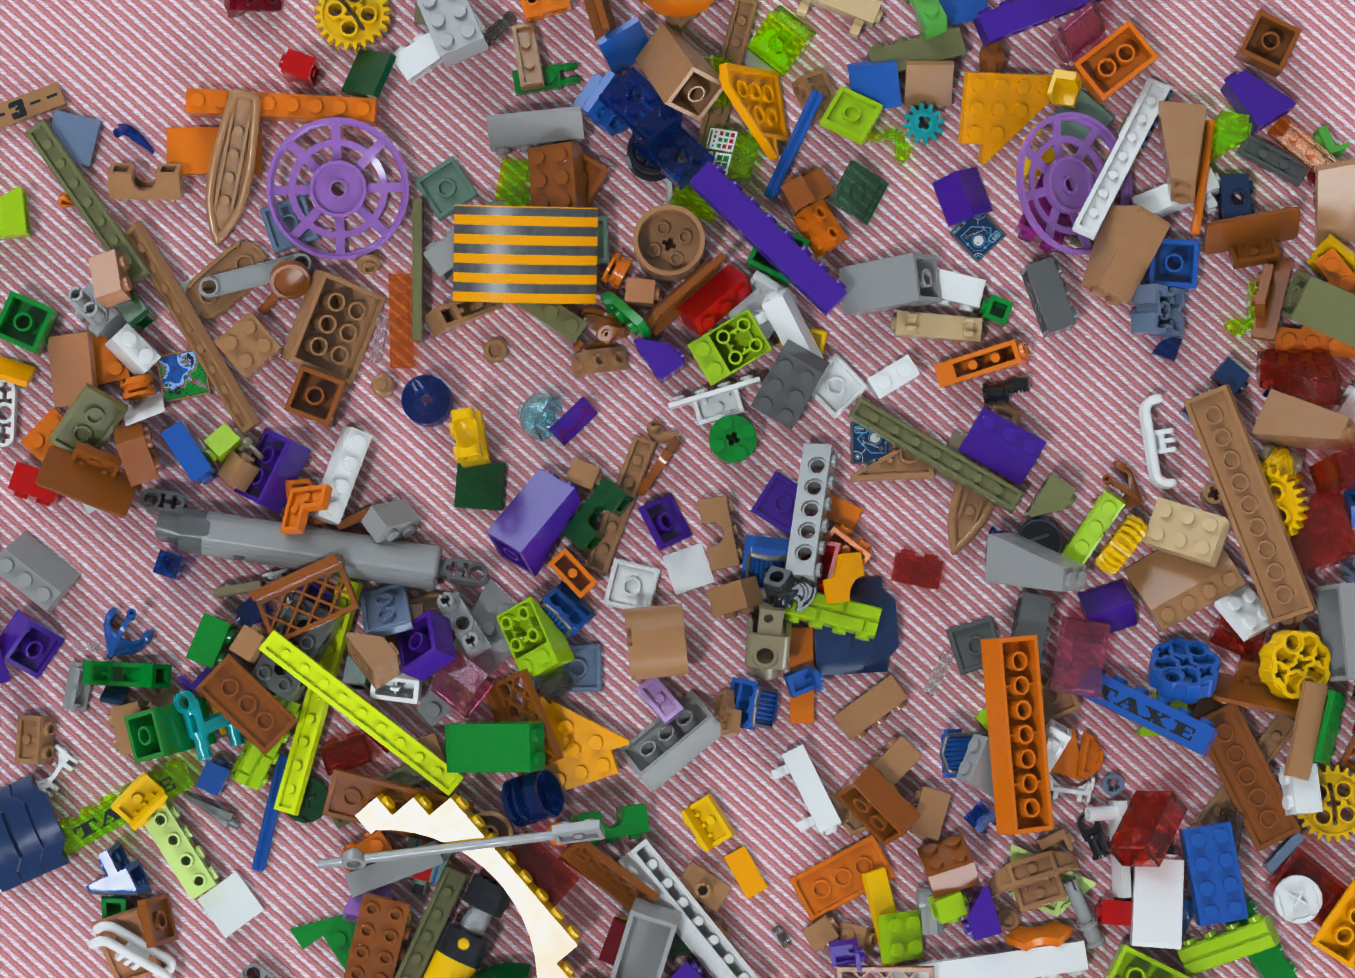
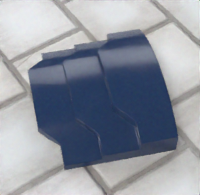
M881 577L857 578L850 590V600L882 608L875 638H869V641H862L855 638L856 634L846 632V635L835 634L831 632L832 628L825 626L822 629L814 628L815 667L821 671L823 676L888 672L887 659L899 647L895 598L882 588Z
M33 775L0 789V889L2 892L70 863L64 849L67 837L55 814L49 794L38 788Z

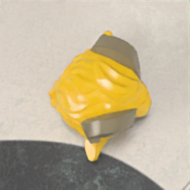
M1267 444L1261 453L1257 455L1261 467L1267 466L1268 468L1275 465L1276 470L1285 468L1284 475L1290 472L1293 473L1292 481L1297 479L1300 480L1299 482L1303 481L1304 477L1298 474V472L1302 471L1303 459L1301 455L1289 451L1286 447L1280 446L1277 448L1271 444Z

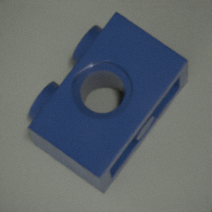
M1249 174L1220 175V188L1217 195L1219 220L1234 218L1239 215L1255 214L1254 203H1251L1250 194H1253V181L1249 180ZM1232 194H1237L1241 197V205H1236L1231 201Z

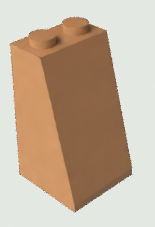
M663 22L635 58L662 101L666 105L699 122L723 91L719 74L680 31Z
M1159 101L1158 133L1170 201L1178 204H1194L1206 125L1207 105Z
M1111 205L1095 237L1081 286L1090 290L1089 294L1104 298L1107 304L1118 306L1119 303H1130L1171 223L1142 206Z
M1273 389L1270 390L1252 430V433L1263 444H1271L1276 447L1352 451L1355 446V423L1350 417Z

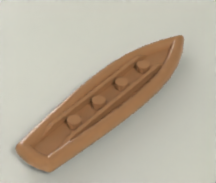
M232 89L230 91L208 169L205 195L206 216L209 230L216 246H219L237 224L245 208L254 174L261 96L246 89Z
M992 404L991 411L1019 426L1021 420L1020 412L1008 405ZM966 456V458H967L968 460H970V461H972L973 463L979 465L980 467L984 468L985 470L991 472L992 474L996 475L997 477H999V478L1005 480V477H1004V476H1002V475H1000L999 473H997V472L991 470L990 468L984 466L983 464L977 462L976 460H974V459H972V458ZM956 482L952 493L948 513V540L952 555L959 553L978 535L995 507L994 503Z

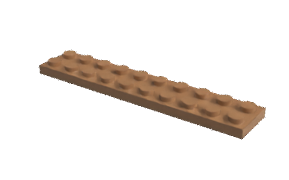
M1225 384L1183 401L1270 625L1317 609L1230 385Z

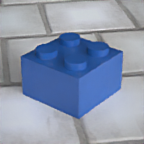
M1163 239L1146 271L1145 284H1161L1168 286V288L1175 287L1185 289L1187 292L1194 291L1197 288L1199 241Z

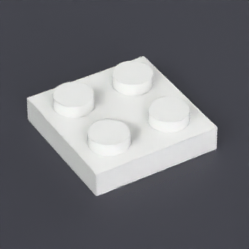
M1249 585L1220 598L1214 604V607L1244 642L1275 625H1270L1261 600Z

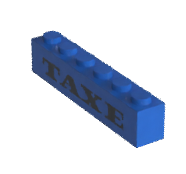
M1085 665L1073 692L1204 757L1207 756L1219 732L1213 728L1215 723L1203 717L1199 721L1191 717L1193 713L1183 707H1179L1176 710L1170 707V701L1160 696L1157 699L1149 697V691L1136 686L1133 689L1127 686V680L1117 675L1114 678H1110L1105 675L1106 670L1096 665L1093 668Z

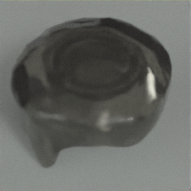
M562 667L544 677L538 684L536 691L549 704H552V698L561 697L569 690H572L576 684L567 669Z

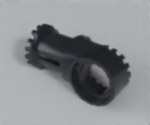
M1029 378L1008 379L1003 381L1002 384L997 385L982 384V391L985 392L983 393L985 395L983 396L984 404L1001 400L1007 403L1009 402V393H1018L1019 390L1020 393H1022V390L1023 392L1030 391Z
M1081 813L1076 819V826L1081 832L1084 842H1088L1093 854L1092 860L1095 861L1101 859L1102 855L1106 857L1113 853L1112 849H1108L1103 837L1104 831L1100 822L1094 821V826L1090 830H1085L1081 826V820L1085 815Z

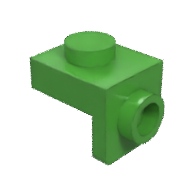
M1327 125L1312 133L1314 136L1312 137L1314 147L1320 150L1323 159L1330 156L1332 160L1345 155V150L1350 147L1349 142L1336 147Z

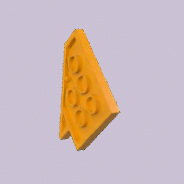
M732 63L720 64L719 80L725 94L770 161L780 159L777 142L789 141L779 72Z
M965 71L958 143L979 144L978 163L985 164L1050 102L1047 91L1053 75Z
M547 696L539 698L564 758L545 766L544 773L551 795L620 773L613 750L632 744L630 739ZM529 701L528 708L534 711L533 704ZM526 715L527 720L532 721V718ZM547 745L546 752L554 757L551 748Z

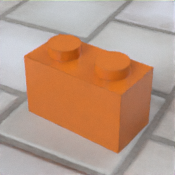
M566 548L548 563L580 599L584 598L598 584L593 576Z

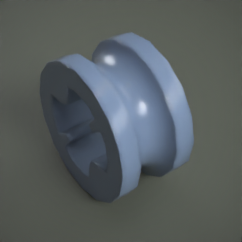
M1107 774L1102 778L1101 788L1106 794L1117 795L1123 790L1124 782L1119 775ZM1116 778L1118 788L1116 790L1112 788V791H1109V785L1106 783L1107 780Z

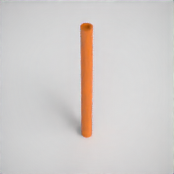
M1206 120L1190 232L1193 235H1200L1216 123L1214 120Z

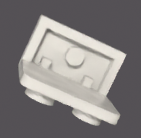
M757 270L749 282L753 292L729 312V318L735 317L748 308L753 316L756 315L755 312L763 308L762 303L768 292L776 288L782 290L787 287L779 285L769 275ZM789 289V291H790V293H791L793 299L795 300L796 295L793 294V293L791 292V290ZM770 320L759 325L767 340L774 332Z

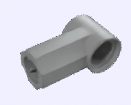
M930 887L916 888V900L918 909H920L922 935L943 934V925L933 919L927 897L933 895Z

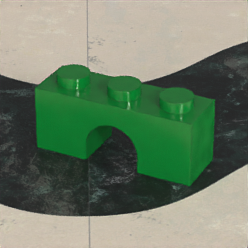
M646 803L616 807L617 819L610 828L603 823L601 811L571 815L572 823L582 822L590 818L600 819L605 829V839L600 840H605L606 844L620 842V837L628 836V840L643 838L642 833L650 832ZM592 840L589 842L594 846H597V841L599 840Z

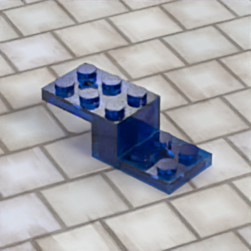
M634 67L599 95V101L632 130L630 145L680 191L689 184V181L709 161L712 164L714 163L715 157L681 127L683 113L666 105L652 84ZM635 95L639 100L637 102H629L626 97ZM683 155L687 158V161L679 163L675 160V156Z

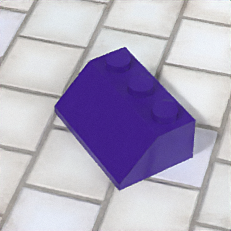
M982 407L958 451L1014 483L1021 485L1036 462L1046 441L986 407Z
M265 428L255 447L264 458L261 460L253 453L251 455L255 458L254 463L260 470L246 492L236 488L234 492L280 514L287 502L285 482L286 480H297L304 464L308 460L311 450Z

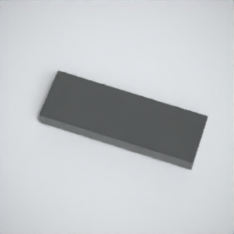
M1249 132L1246 133L1236 152V155L1296 187L1300 186L1310 167L1309 164Z

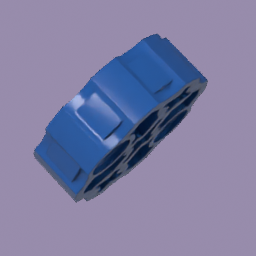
M1183 637L1170 638L1169 641L1157 644L1152 649L1147 675L1148 683L1159 692V696L1169 701L1177 700L1185 704L1197 703L1204 697H1210L1216 691L1220 659L1217 654L1209 649L1207 644L1199 640H1186Z

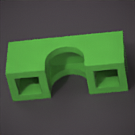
M904 0L906 4H912L916 23L925 40L947 32V15L938 0Z

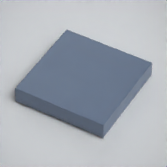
M55 110L51 128L76 164L92 166L102 121Z
M297 196L299 207L304 215L307 216L311 211L306 196ZM288 199L276 203V206L286 227L292 232L301 221L293 211ZM269 206L261 208L260 212L274 254L296 248L297 246L290 242L278 228ZM309 228L298 238L305 244L320 240L319 235Z

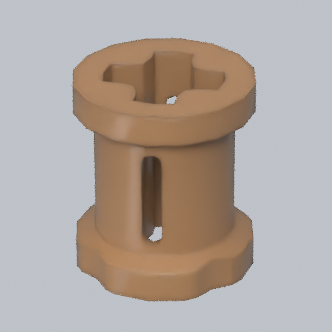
M1215 483L1202 487L1200 499L1203 503L1215 505L1222 501ZM1210 489L1211 491L1216 490L1217 495H1215L1214 498H1209L1207 495L1210 492Z

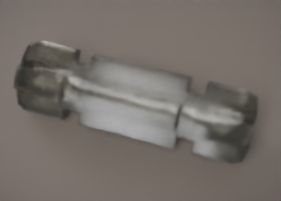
M510 10L502 15L503 18H499L483 34L488 46L492 44V40L495 41L508 29L509 25L511 26L517 21L516 16Z

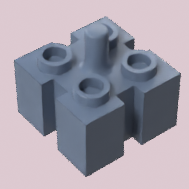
M1161 284L1139 285L1132 297V304L1136 308H1132L1129 312L1132 317L1131 333L1149 335L1156 338L1184 337V318L1181 317V309L1185 308V289L1168 288V286Z

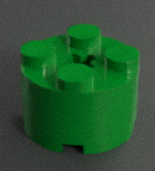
M727 415L714 423L709 433V446L711 452L719 461L731 465L738 464L747 460L754 452L757 441L756 431L747 419L738 415ZM732 434L737 435L736 439L739 440V443L735 442L733 446L729 445V440L726 439V437H731Z

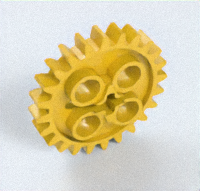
M317 0L320 5L314 7L315 13L318 14L314 16L315 22H318L316 25L317 31H322L320 33L321 38H327L329 46L335 42L336 50H339L341 46H344L346 53H348L350 47L354 48L355 53L358 52L359 46L367 50V43L376 46L374 39H383L380 31H388L385 25L391 22L390 17L386 16L391 14L390 8L386 7L389 5L388 0H359L356 3L344 0L352 14H356L359 23L365 28L364 31L359 28L354 18L348 15L346 7L339 0ZM335 9L341 10V13L337 16L330 15ZM367 14L374 15L372 20L366 21L363 19ZM348 27L355 28V31L351 34L344 33V30Z
M1275 465L1268 468L1267 466H1262L1288 536L1291 538V536L1298 534L1297 529L1304 527L1301 521L1308 518L1303 513V511L1309 509L1308 506L1303 505V501H1306L1308 497L1301 495L1305 487H1297L1300 480L1292 481V472L1284 475L1285 468L1276 470ZM1277 487L1280 488L1281 495L1278 494ZM1282 510L1286 513V519L1282 515Z
M1326 765L1324 772L1317 767L1320 788L1325 792V796L1322 799V808L1328 815V821L1325 824L1319 823L1316 819L1317 813L1297 815L1295 818L1304 820L1300 826L1301 828L1310 827L1308 835L1314 832L1317 833L1316 840H1320L1323 835L1325 836L1326 843L1330 842L1331 837H1334L1335 842L1339 843L1341 835L1346 841L1350 840L1349 832L1355 836V773L1349 776V768H1345L1343 772H1340L1339 765H1336L1333 771H1331L1329 765ZM1328 783L1332 784L1333 801L1338 802V806L1334 807L1337 825L1333 824L1332 807L1327 806V802L1331 800ZM1339 784H1344L1348 787L1349 793L1346 797L1338 795L1337 787ZM1341 809H1350L1352 812L1350 821H1345L1341 818Z

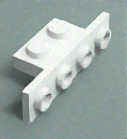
M753 374L741 377V382L731 384V381L723 382L717 385L718 389L711 391L708 388H703L695 391V395L688 398L685 395L671 398L672 402L668 403L669 410L693 404L699 426L715 422L723 416L744 413V408L738 390L760 384V376L754 378Z

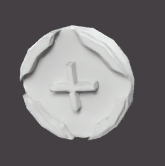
M1290 875L1282 879L1276 886L1273 894V905L1277 913L1284 920L1295 924L1313 920L1323 903L1322 893L1318 885L1310 878L1302 875Z

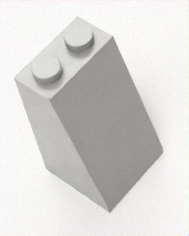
M909 253L839 268L840 275L838 279L847 287L845 289L847 295L841 301L844 315L857 316L942 302L936 255Z
M1014 532L988 534L984 582L1058 592L1084 589L1087 581L1086 565Z

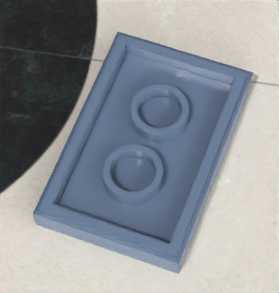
M387 584L361 591L360 604L364 634L385 637L414 629L407 586Z
M601 644L569 645L575 659L540 679L532 680L537 693L602 692Z

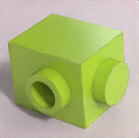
M224 423L203 441L206 448L204 452L212 462L217 460L223 466L232 450L239 452L238 448L241 446L242 441Z
M961 891L935 899L933 895L927 897L933 919L940 924L958 922L962 916L968 914L966 909L968 902L965 894Z

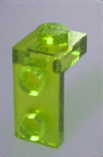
M898 129L885 130L884 134H875L874 131L869 132L863 144L894 142L896 165L906 163L907 157H910V144L905 143L904 132H898Z
M1249 282L1246 285L1247 320H1227L1223 323V332H1230V336H1244L1245 332L1252 331L1255 319V306H1251L1253 292H1258V288H1255V282Z

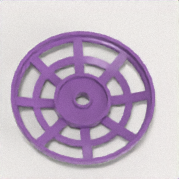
M1064 112L1047 117L1028 133L1018 156L1016 185L1022 210L1037 235L1058 251L1073 255L1091 254L1093 245H1091L1089 239L1072 231L1070 227L1057 224L1060 213L1069 214L1074 225L1078 212H1081L1094 183L1104 167L1097 153L1091 148L1096 137L1099 136L1110 151L1113 150L1117 139L1104 124L1091 116L1077 112ZM1061 121L1077 122L1088 127L1090 131L1083 141L1073 136H1061ZM1052 123V138L1044 142L1035 153L1030 147L1031 141L1040 129ZM1062 143L1078 147L1074 157L1063 156ZM1053 146L1055 160L1047 165L1040 157L1048 148ZM1086 154L1093 162L1097 173L1091 174L1088 167L1082 162ZM1027 156L1031 161L1029 169V191L1025 192L1023 170L1025 157ZM1036 167L1044 174L1043 187L1035 189ZM1131 169L1121 186L1120 205L1132 206L1133 181ZM1066 180H1069L1070 191L1066 187ZM1046 196V199L1052 206L1049 217L1042 209L1038 198ZM1032 200L1037 213L1047 224L1046 232L1043 231L1035 220L1028 201ZM1055 230L1068 235L1077 234L1083 248H1067L1053 240Z
M332 117L307 123L295 130L284 140L270 163L266 193L272 217L280 231L290 242L313 256L324 259L345 260L366 255L382 246L391 238L406 212L409 201V180L401 155L384 134L362 121L351 118ZM331 125V140L319 142L306 151L294 142L310 130ZM340 125L362 129L372 134L378 140L367 149L356 142L341 139ZM384 146L391 152L397 163L401 182L387 183L384 169L375 157ZM332 147V161L320 166L310 157L321 149ZM341 147L354 149L362 153L363 156L354 165L342 161ZM289 149L298 157L291 170L288 186H274L277 166L283 154ZM369 162L374 165L380 183H366L361 171ZM303 164L314 172L310 185H296V179ZM335 182H341L345 186V192L341 196H336L331 191V187ZM381 192L378 206L375 212L371 214L362 205L366 193ZM388 192H402L399 211L391 226L387 228L378 218L385 207ZM274 195H289L292 209L301 221L292 232L286 227L279 215ZM296 195L311 196L315 207L307 216L304 215L299 207ZM357 212L366 221L357 228L345 231V216ZM322 213L335 217V231L323 229L313 222ZM371 226L381 235L378 240L364 248L345 252V238L358 235ZM308 228L321 236L335 238L336 253L315 249L298 238Z

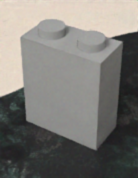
M973 734L964 759L959 766L956 778L994 798L989 737Z

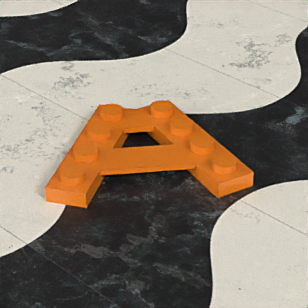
M1331 247L1313 263L1329 284L1355 295V275L1336 250ZM1304 325L1302 328L1278 326L1273 350L1355 359V347Z

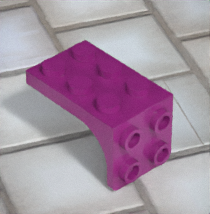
M1041 173L1035 189L1043 187V173ZM1066 180V187L1070 191L1069 180ZM1046 196L1038 198L1042 209L1049 217L1052 206L1049 204ZM1032 200L1028 201L1035 220L1043 231L1046 232L1047 224L1037 213ZM1023 212L1014 231L1018 234L1017 238L1027 243L1035 241L1040 244L1039 248L1046 252H1057L1058 250L1048 245L1037 235ZM1060 213L1057 224L1069 227L1071 224L1069 214ZM1055 230L1053 240L1063 245L1062 242L1066 234Z

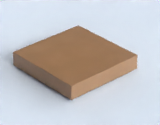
M906 61L904 106H919L920 103H923L924 106L931 104L933 106H951L954 62Z

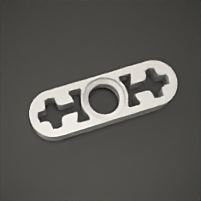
M0 380V389L5 387L6 383L8 387L12 388L11 392H7V400H12V403H0V409L5 406L11 409L9 419L2 420L0 418V423L2 424L11 423V427L6 426V434L10 435V439H6L5 443L0 439V447L8 448L16 441L18 387L16 384ZM0 392V399L5 400V394ZM0 426V435H2L4 427Z

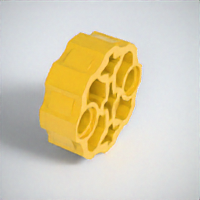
M1277 631L1268 643L1263 644L1260 650V668L1258 670L1260 679L1270 688L1271 694L1276 697L1299 699L1303 681L1326 685L1329 680V662L1331 660L1329 649L1321 643L1319 636L1311 631Z

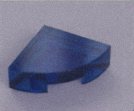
M1165 339L1155 346L1151 354L1174 362L1182 339Z

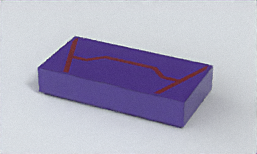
M582 397L549 430L565 446L598 412Z

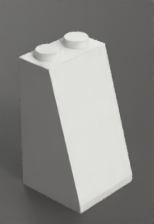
M1140 852V857L1134 856L1129 941L1132 946L1181 949L1184 860H1178L1179 855L1164 854V858H1154V853Z

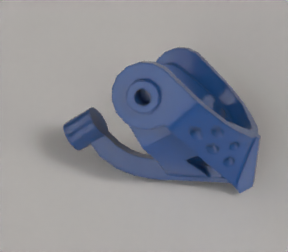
M112 607L105 616L103 623L104 638L108 650L107 658L110 660L114 656L133 655L142 651L154 637L155 631L147 629L139 640L132 641L122 638L129 623L136 618V610L134 609L127 611L126 619L118 634L111 628V624L118 613L117 608Z

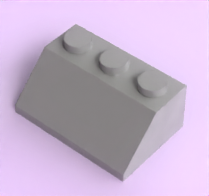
M26 531L0 554V576L46 612L54 611L81 576L79 572Z

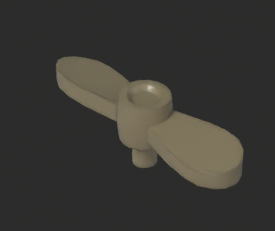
M236 427L232 428L242 441L241 446L238 448L239 451L242 452L244 449H249L262 460L264 456L253 446L254 442L249 437L245 438Z

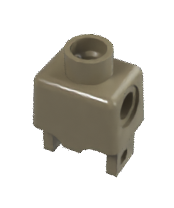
M761 588L763 604L759 605L758 610L748 613L745 664L751 668L750 673L754 677L770 680L777 678L779 670H785L788 666L791 622L785 620L784 608H777L774 606V603L769 604L765 600V589Z

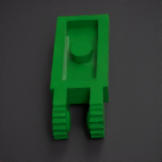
M578 63L542 66L545 88L521 91L518 70L512 71L516 96L563 89L562 87L581 83L579 77L561 80L560 76L562 72L577 70Z
M605 291L601 295L600 300L606 306L608 313L611 316H615L621 324L627 323L626 326L633 335L639 334L645 340L651 336L652 333L644 319L611 291Z

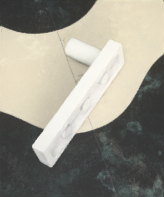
M1112 800L1108 801V806L1086 807L1084 815L1087 822L1109 821L1110 849L1113 852L1111 853L1113 897L1132 898L1127 801Z

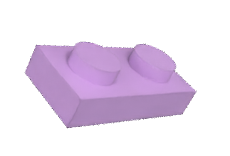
M658 678L647 679L636 688V692L665 726L685 712L682 705Z

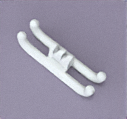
M1154 394L1142 401L1139 407V421L1148 475L1154 486L1160 489H1171L1177 485V481L1174 478L1166 479L1162 476L1158 454L1177 452V447L1175 446L1167 448L1168 443L1176 442L1175 437L1165 438V434L1174 433V428L1154 431L1151 407L1161 403L1163 400L1161 394Z
M103 921L93 926L92 930L95 934L110 931L125 939L128 943L124 946L112 938L99 936L88 942L90 949H95L98 946L108 947L117 952L114 956L115 960L120 961L123 959L122 964L126 966L131 963L130 968L133 970L141 966L160 978H172L171 974L176 969V961L167 952L158 947L147 948L143 938L114 922ZM149 955L156 957L167 965L164 968L148 959Z

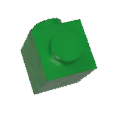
M991 294L988 300L983 299L979 313H982L981 318H983V321L1003 328L1006 325L1014 303Z

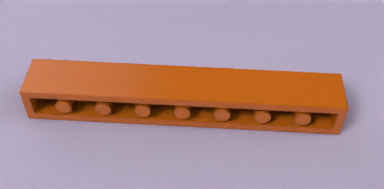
M187 88L185 112L189 117L222 119L230 90ZM255 92L261 96L260 121L310 123L324 118L341 117L362 121L372 127H377L379 103L375 98Z

